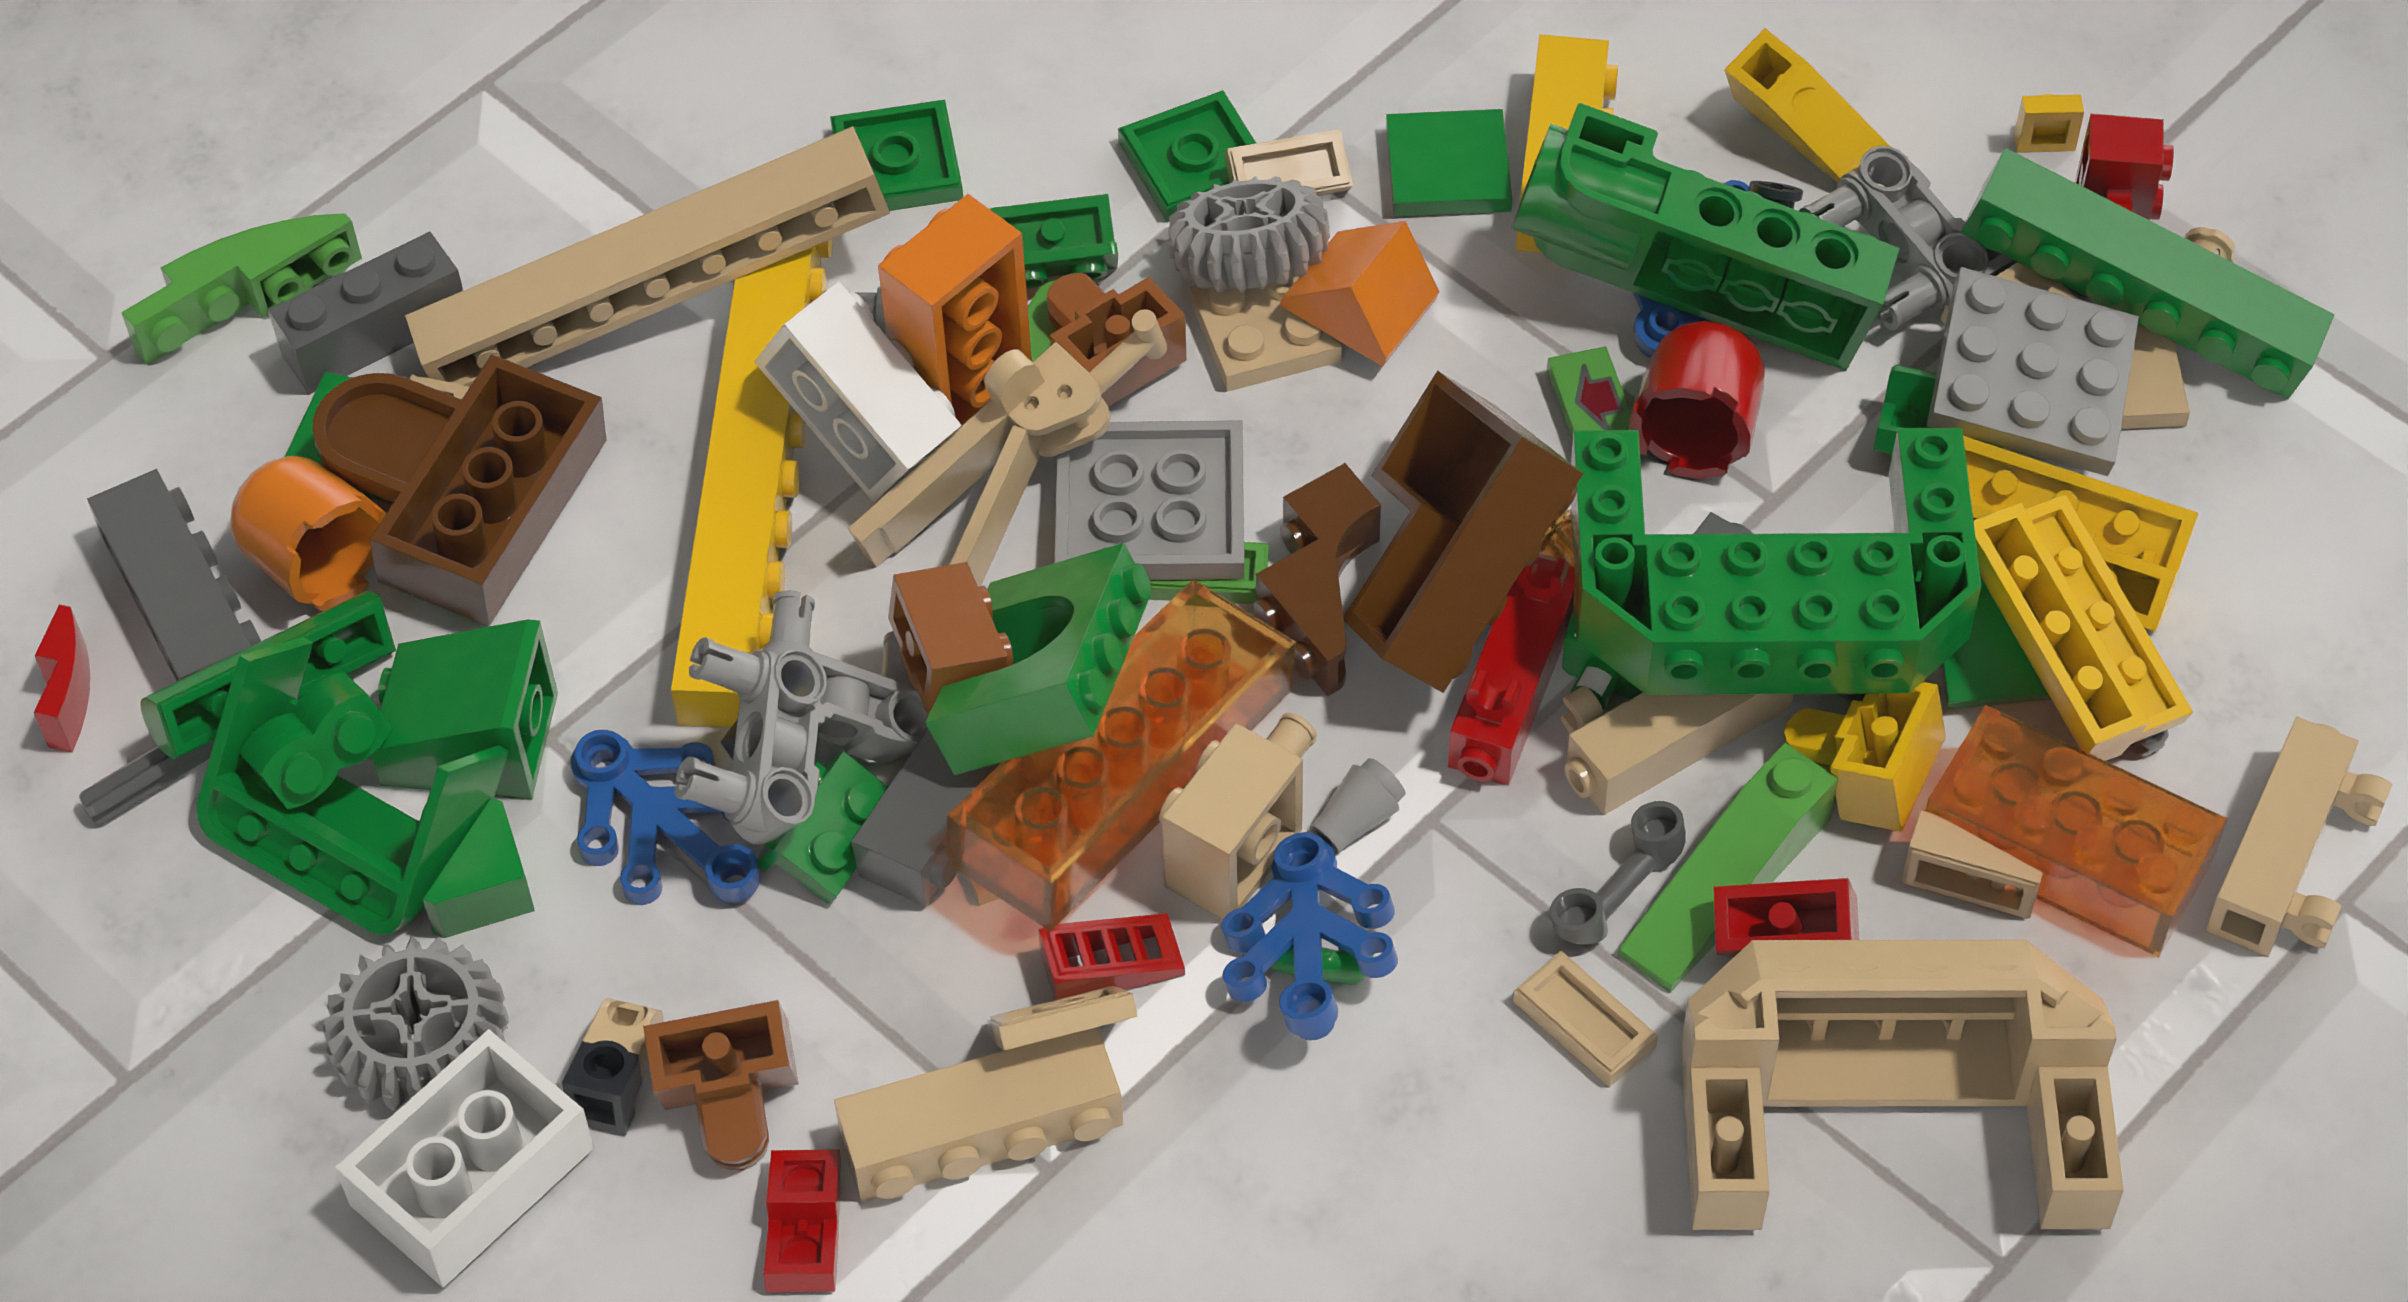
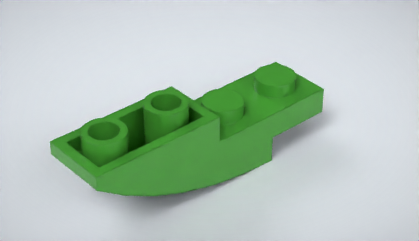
M345 213L313 215L282 220L218 239L160 267L166 286L121 312L134 350L146 364H149L167 352L176 350L184 342L216 323L230 318L236 311L248 304L263 318L269 314V309L314 288L332 276L344 272L350 265L362 259L352 220Z

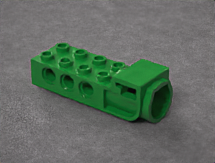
M1583 103L1577 105L1568 129L1550 123L1517 209L1512 230L1532 236L1537 248L1544 256L1561 267L1706 320L1723 323L1747 335L1847 371L1884 304L1899 247L1882 242L1872 235L1858 233L1822 220L1812 213L1800 212L1767 200L1757 193L1743 191L1707 178L1697 171L1685 170L1658 160L1653 155V148L1658 136L1656 130Z

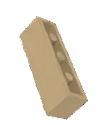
M1098 1027L1004 1050L834 1099L840 1136L861 1201L875 1197L881 1199L896 1198L906 1194L916 1185L940 1178L950 1180L961 1179L975 1173L981 1166L1009 1158L1013 1160L1030 1159L1042 1153L1046 1147L1074 1139L1079 1141L1095 1140L1106 1135L1112 1128L1123 1125L1121 1090Z

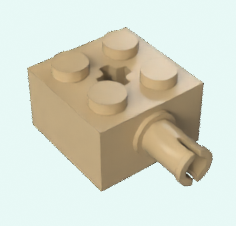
M1294 713L1283 714L1279 720L1280 722L1266 739L1235 723L1221 742L1214 740L1206 747L1198 761L1194 777L1184 789L1180 787L1175 788L1161 808L1159 821L1162 823L1163 832L1161 857L1164 858L1165 887L1221 919H1224L1231 911L1242 908L1271 872L1274 851L1277 845L1286 837L1302 831L1303 759L1301 757L1309 747L1314 745L1317 740L1315 738L1317 733L1308 721Z

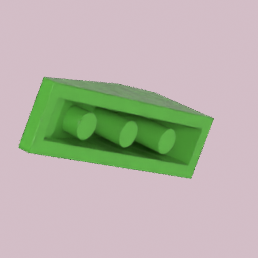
M1784 743L1744 785L1619 947L1618 956L1671 993L1716 944L1713 886L1773 883L1830 821L1838 778L1787 743Z

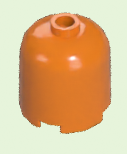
M288 456L266 462L253 471L239 487L231 507L230 528L240 551L299 603L312 604L318 610L325 611L360 594L369 585V582L363 578L374 562L369 539L385 517L386 512L318 462L309 458Z

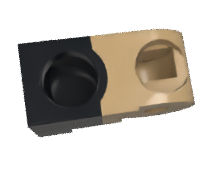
M606 998L600 1005L562 1081L563 1092L584 1109L588 1127L626 1136L635 1116L634 1102L649 1066L643 1026L662 1023V1010Z

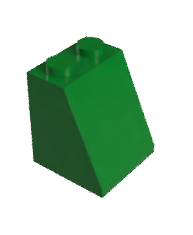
M527 619L398 643L392 668L383 669L379 682V701L382 705L380 711L393 728L382 746L367 758L373 760L381 786L431 790L438 766L500 745L509 750L495 796L533 799L558 696L540 620Z

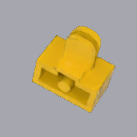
M1927 682L1920 683L1911 693H1866L1863 701L1852 700L1846 715L1804 708L1789 719L1784 731L1785 740L1788 745L1838 778L1835 796L1840 820L1899 832L1903 831L1946 738L1938 685Z

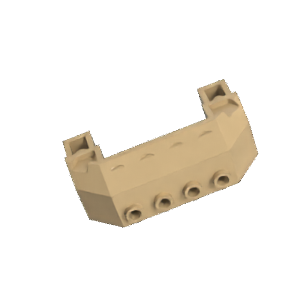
M1752 940L1689 998L1687 1002L1681 1041V1062L1692 1230H1762L1770 1192L1763 1107L2027 1106L2040 1229H2111L2124 1189L2108 1064L2117 1037L2115 1025L2103 999L2027 940Z

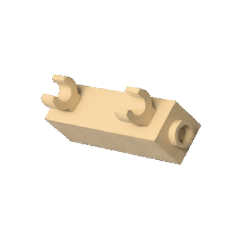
M1582 686L1563 697V702L1570 711L1561 716V721L1571 733L1569 734L1567 764L1565 765L1566 777L1573 790L1580 797H1589L1602 814L1606 815L1791 708L1793 694L1646 695L1641 693L1604 714L1596 696L1589 688Z
M2296 716L2216 898L2205 932L2267 957L2271 953L2281 927L2291 930L2300 940L2309 945L2325 948L2341 905L2324 896H2305L2298 893L2297 889L2333 805L2344 809L2348 816L2362 824L2376 826L2393 785L2388 780L2377 775H2357L2348 771L2359 740L2341 734L2329 725L2315 724Z

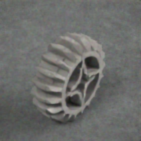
M1254 176L1248 181L1239 182L1234 179L1232 183L1223 186L1213 184L1210 191L1195 192L1191 195V200L1183 201L1177 205V211L1169 217L1168 245L1170 257L1174 259L1176 271L1181 272L1184 281L1195 282L1196 286L1202 289L1214 286L1216 291L1221 293L1228 289H1238L1239 292L1243 293L1248 288L1259 287L1264 290L1267 285L1274 283L1285 285L1288 283L1289 277H1302L1307 274L1309 266L1321 263L1322 253L1328 251L1330 227L1327 209L1323 206L1322 197L1316 195L1313 187L1301 186L1300 181L1293 179L1282 182L1281 178L1277 176L1269 180H1259L1258 177Z
M412 935L406 950L395 952L394 948L384 942L382 958L375 962L360 955L358 963L359 975L340 973L339 986L342 993L328 995L327 1009L330 1016L323 1019V1032L329 1046L326 1051L331 1064L337 1067L342 1082L349 1089L358 1087L361 1097L368 1104L382 1097L385 1106L390 1108L393 1113L405 1099H411L488 1029L506 1043L503 1030L508 1029L507 1024L509 1023L508 1013L503 1005L505 997L500 983H496V980L492 978L490 968L484 963L483 959L473 961L470 951L466 950L463 944L449 952L447 944L439 936L427 949H422L420 942ZM428 991L442 992L448 995H434ZM451 996L457 998L458 1000H452ZM420 1009L422 1015L419 1014L421 1021L418 1023V1011ZM414 1025V1038L412 1039L410 1033L413 1034L411 1027ZM372 1048H381L382 1053H399L406 1058L387 1056Z

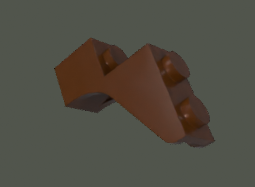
M1346 463L1283 496V525L1280 526V534L1291 555L1256 573V602L1252 605L1255 618L1263 631L1269 636L1275 634L1288 648L1290 660L1300 676L1306 680L1312 678L1327 697L1340 690L1346 681L1344 660L1346 654V634L1339 577L1351 560L1365 549L1380 541L1381 504Z

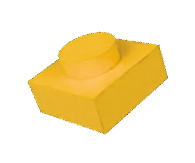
M2081 94L2022 96L2014 132L2017 153L2076 151L2084 116Z

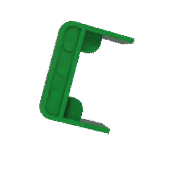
M301 637L239 655L197 800L196 812L201 829L213 842L371 933L385 935L410 925L425 908L423 898L491 797H495L509 750L497 745L438 766L420 821L338 775L331 785L318 797L302 806L287 809L265 786L240 754V751L249 736L262 724L276 716L293 712L295 705L299 701L297 696L313 642Z

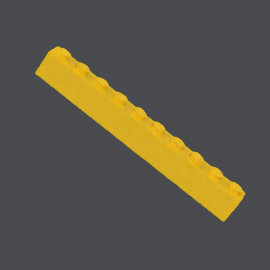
M833 238L739 277L734 282L671 685V694L679 726L731 728L738 719L740 698L737 692L689 676V667L696 664L690 661L691 653L701 638L707 637L716 643L749 654L757 650L761 651L770 641L773 596L785 590V564L783 561H778L780 548H790L792 540V513L786 510L787 497L797 498L799 490V462L793 460L794 448H804L806 422L754 361L786 322L821 296L824 290H826L825 268H820L821 258H831Z

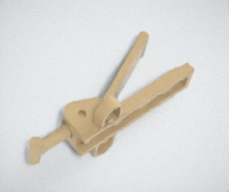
M1145 309L1136 312L1132 318L1134 332L1090 372L1081 366L1057 342L1050 346L1034 362H1031L1019 349L1005 352L997 358L990 366L984 379L985 387L991 400L848 528L862 553L878 567L892 553L900 551L994 466L949 564L968 562L977 586H981L1039 457L1056 456L1102 436L1109 427L1111 416L1110 410L1101 395L1144 356L1150 359H1159L1166 353L1167 343L1154 313Z

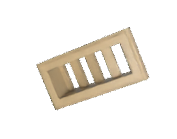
M1920 810L1909 845L1901 882L2027 919L2031 918L2043 873L1933 813Z

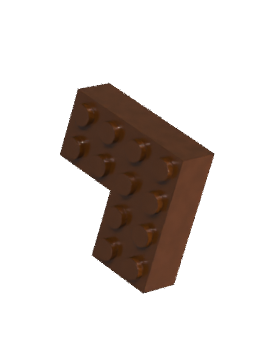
M1437 370L1371 475L1410 512L1345 613L1344 621L1383 660L1444 693L1452 679L1458 678L1468 667L1472 657V648L1486 626L1496 621L1503 612L1507 602V593L1521 571L1530 567L1537 559L1542 547V538L1556 516L1564 513L1572 504L1577 493V483L1584 473L1495 404Z

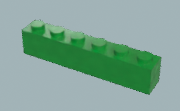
M2004 148L1985 180L1960 231L1961 234L1981 243L1984 247L1997 251L2023 264L2043 277L2062 283L2064 286L2086 296L2098 305L2139 316L2138 323L2145 326L2151 332L2160 334L2200 354L2206 360L2215 362L2286 399L2291 397L2313 368L2335 315L2007 148Z

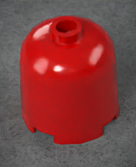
M1710 321L1687 323L1665 334L1650 358L1630 413L1629 430H1638L1639 448L1642 455H1647V451L1650 450L1656 457L1670 463L1669 473L1695 479L1723 476L1728 473L1730 464L1740 460L1742 457H1747L1752 446L1764 391L1765 365L1758 349L1744 334L1723 323Z

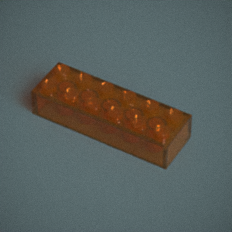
M1193 579L1135 634L1093 737L1002 762L947 815V858L949 859V865L1051 932L1160 823L1159 814L1165 800L1175 788L1180 787L1184 789L1194 777L1198 761L1206 747L1214 740L1221 742L1235 723L1252 731L1291 692L1296 641Z

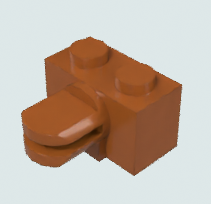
M1084 273L1065 275L1058 278L1050 286L1047 292L1049 322L1057 329V331L1050 334V346L1057 342L1088 372L1134 332L1132 318L1136 312L1145 309L1150 310L1156 316L1167 343L1166 353L1159 359H1150L1144 356L1101 395L1108 407L1187 360L1185 314L1150 277L1120 294L1114 289L1105 293Z
M968 562L893 574L888 619L900 646L899 655L913 689L918 690L927 713L931 711L942 686L1013 665L1010 641L1004 632H997L992 621L993 610L989 592L985 586H977Z
M779 1000L643 1026L653 1092L663 1108L669 1110L690 1105L696 1106L703 1148L717 1165L729 1170H743L755 1165L765 1156L769 1144V1132L762 1096L763 1091L799 1084L789 1023Z

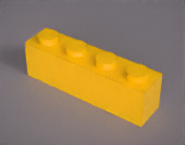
M1539 34L1520 201L1550 123L1568 129L1579 103L1614 115V109L1603 108L1604 99L1615 100L1619 65L1607 64L1609 40ZM1517 231L1516 251L1542 253L1537 248L1532 236Z

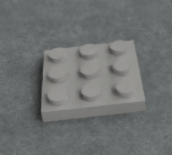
M1961 267L1953 284L1927 426L1932 428H1962L1963 436L2108 476L2116 462L2139 316Z
M1243 420L1110 422L1108 429L1099 438L1058 454L1055 563L1124 542L1135 564H1141L1146 570L1149 580L1245 579Z

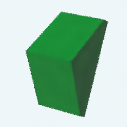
M491 797L423 898L432 931L443 938L451 937L535 911L502 801Z

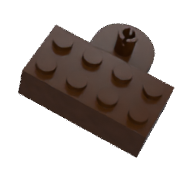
M492 354L462 399L395 374L371 373L348 379L333 388L322 399L314 414L312 427L317 454L326 469L353 487L394 502L369 539L377 581L487 626H490L607 441L602 397Z

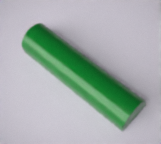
M370 590L362 592L142 698L140 702L141 713L151 737L157 746L174 760L214 741L239 655L301 637L312 641L313 645L297 699H299L314 684L328 676L338 673H346L348 675L395 652L396 648L380 595Z

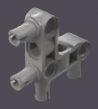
M1877 146L1869 149L1862 156L1858 167L1840 178L1836 190L1810 205L1803 206L1799 211L1812 213L1822 220L1841 227L1856 220L1870 235L1882 242L1899 247L1895 265L1907 279L1887 290L1884 304L1877 315V318L1880 320L1891 313L1892 316L1885 319L1883 325L1889 330H1896L1903 323L1928 308L1945 310L1946 306L1950 305L1953 284L1957 274L1949 269L1959 272L1960 268L1963 267L1997 276L2018 262L1997 251L1990 250L1981 243L1961 234L1960 231L1965 221L1962 218H1954L1929 189L1931 182L1922 171L1910 162L1908 157L1900 150L1890 146Z
M792 590L781 591L773 596L774 608L770 641L761 651L757 650L749 654L703 637L694 646L690 661L696 663L689 667L690 677L697 680L702 679L738 693L740 704L732 771L701 762L694 757H687L680 765L675 780L687 784V786L683 784L676 785L674 793L679 799L690 800L723 811L735 831L744 840L752 844L763 845L772 842L804 822L812 814L819 779V769L814 765L817 738L843 746L845 753L887 764L915 749L928 730L925 722L930 712H926L918 690L913 689L899 655L900 646L894 631L888 632L884 636V657L881 675L816 653L809 647L815 599L806 594L801 598V606H799L801 592Z

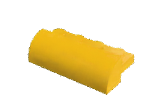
M1963 436L1973 521L2022 503L2023 507L2028 509L2066 495L2144 629L2157 632L2175 587L2199 513Z
M2066 495L2025 509L2022 503L1974 520L1980 577L2088 762H2101L2120 756L2131 744L2180 725L2193 713L2192 708Z

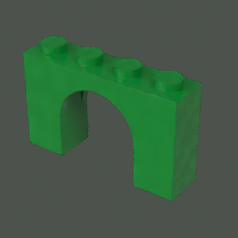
M1124 542L990 582L987 590L992 603V621L997 632H1004L1010 641L1013 665L942 686L925 722L954 775L1094 736L1151 597V584L1148 574L1141 564H1135Z

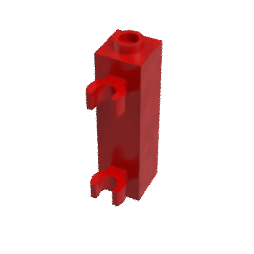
M1537 557L1530 567L1521 571L1508 591L1505 608L1498 619L1493 622L1450 729L1448 768L1459 770L1465 776L1474 780H1492L1506 785L1510 784L1563 648L1566 631L1572 615L1575 567L1570 566L1566 559L1558 558L1556 562Z

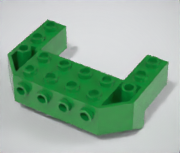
M1897 428L1889 470L1895 533L1645 534L1638 430H1574L1571 464L1584 473L1577 483V493L1571 504L1575 567L1572 612L1577 641L1646 695L1911 693L1969 640L1981 590V578L1962 428Z

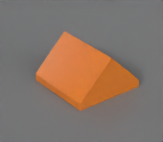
M1406 221L1338 231L1328 242V251L1322 253L1321 263L1308 267L1307 274L1299 277L1282 297L1280 306L1383 367L1436 301L1440 291Z

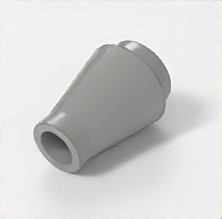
M1368 758L1361 766L1354 764L1347 772L1320 817L1310 826V830L1329 844L1335 854H1339L1349 843L1398 812V802L1405 796V789L1395 775L1375 759Z

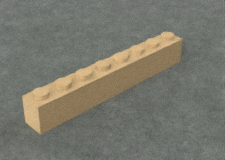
M850 127L405 315L421 365L428 378L470 387L491 354L527 368L890 214V211L855 129Z

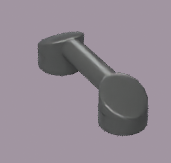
M1653 801L1642 805L1635 811L1631 819L1635 851L1597 893L1585 888H1573L1560 893L1553 900L1550 906V916L1553 929L1560 938L1575 944H1594L1602 941L1607 937L1608 933L1606 921L1652 870L1666 868L1677 860L1686 843V830L1683 814L1676 805L1666 801Z

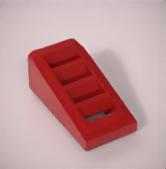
M1168 913L1062 923L1038 929L1040 953L1054 1000L1110 986L1127 990L1185 975V966ZM1155 937L1162 958L1148 959L1143 939ZM1129 943L1135 961L1123 962L1118 946ZM1104 949L1108 963L1096 964L1093 952ZM1079 955L1082 966L1070 967L1068 958Z

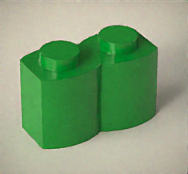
M338 673L320 680L309 688L299 699L292 713L276 716L258 727L246 740L240 754L277 799L287 809L302 806L322 794L334 781L340 768L355 765L376 752L386 741L393 727L361 687L346 673Z

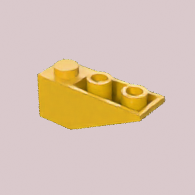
M1766 28L1724 69L1733 99L1837 183L1844 174L1859 166L1862 156L1869 149L1877 146H1890L1804 58Z

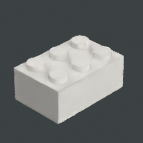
M838 281L786 322L754 362L875 503L962 425L954 417L955 411L948 398L938 389L930 388L915 371L913 359L908 351L897 341L889 340L873 321V313L864 299L854 292H848L842 283Z
M488 1029L337 1164L335 1169L349 1205L444 1288L594 1149L584 1109Z

